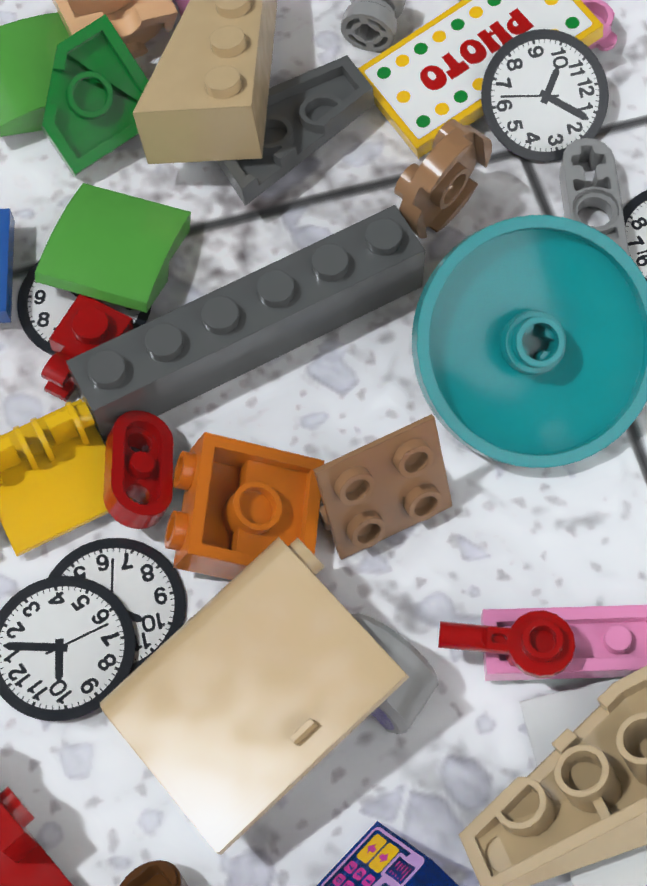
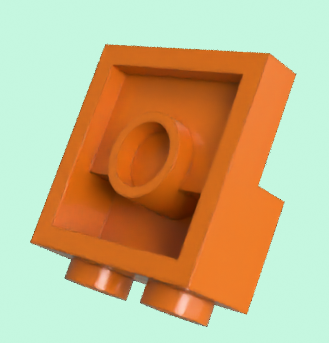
M204 432L190 449V452L182 451L175 467L173 486L174 488L184 490L182 510H173L165 533V548L176 550L173 568L232 580L278 537L287 546L298 537L315 555L321 495L313 469L324 465L325 460Z

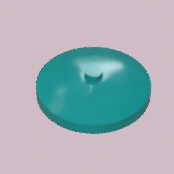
M527 215L506 219L480 229L457 244L440 261L430 275L419 298L413 321V364L418 384L431 411L442 426L463 445L484 457L509 465L529 468L564 466L588 458L608 447L632 425L647 402V281L633 259L617 243L595 228L579 221L552 215Z

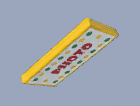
M462 0L358 69L373 87L374 104L419 159L433 149L432 145L435 136L440 128L450 119H455L464 126L470 125L484 116L481 102L483 77L489 62L506 42L528 31L551 29L570 34L585 45L590 46L603 37L604 25L581 0Z

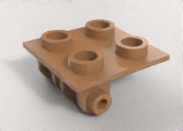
M432 414L313 469L323 501V505L319 509V518L327 531L331 529L336 550L341 560L363 549L372 547L379 541L421 521L428 520L453 506L436 421Z

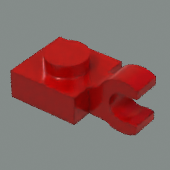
M79 294L49 338L51 350L56 353L48 360L41 372V377L48 380L44 390L66 402L76 389L66 361L133 330V319L91 297Z

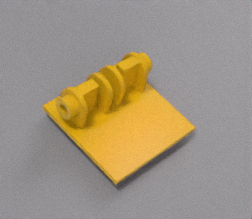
M82 399L73 403L69 401L65 403L64 407L38 419L36 417L30 419L31 422L21 427L17 425L13 427L12 431L0 436V522L17 557L109 513L103 500L106 446L94 425V419L85 401L83 402Z

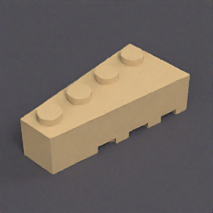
M277 0L189 1L133 111L148 164L262 159Z

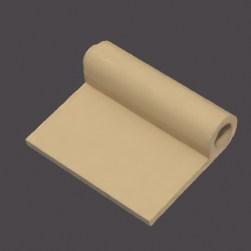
M279 537L273 541L100 702L102 711L215 852L220 855L409 678L401 667L316 577L325 566L298 537L289 546Z

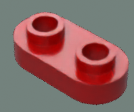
M134 410L122 414L114 423L106 440L104 504L109 514L117 522L133 529H146L156 525L163 517L173 497V435L163 420L149 412ZM130 447L137 448L140 451L135 452ZM130 498L137 500L139 503L134 502Z

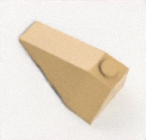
M647 665L614 682L597 698L600 706L573 732L567 728L551 743L555 750L527 777H517L459 834L480 886H531L647 845Z

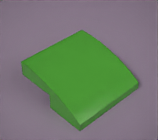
M58 12L33 16L0 26V137L42 130L57 44L70 37Z
M83 183L66 206L46 244L35 271V282L147 313L168 282L169 261L190 232L191 212Z

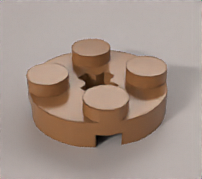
M450 119L440 128L433 141V149L420 166L413 163L404 170L394 189V193L402 198L399 211L414 234L421 239L427 238L426 227L439 232L460 212L478 183L469 178L476 163L478 162L486 168L491 157V140L472 126H463L455 119Z

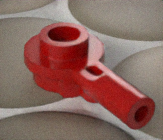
M544 610L530 611L520 616L511 628L440 621L438 648L504 654L510 666H515L524 674L535 678H549L563 672L572 661L576 647L574 633L568 623L557 614Z

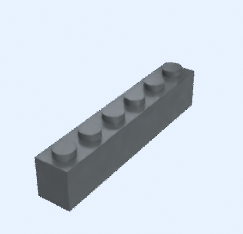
M393 205L67 360L66 363L78 395L83 402L85 401L94 419L96 429L103 442H106L114 423L119 416L126 412L139 410L159 416L421 288L423 285L425 249L397 206Z

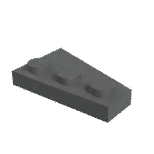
M348 55L269 88L262 159L216 161L244 205L249 204L375 105L373 87Z

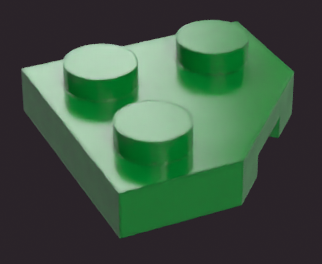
M106 14L60 42L56 47L41 129L73 176H76L139 135L133 111L149 80Z

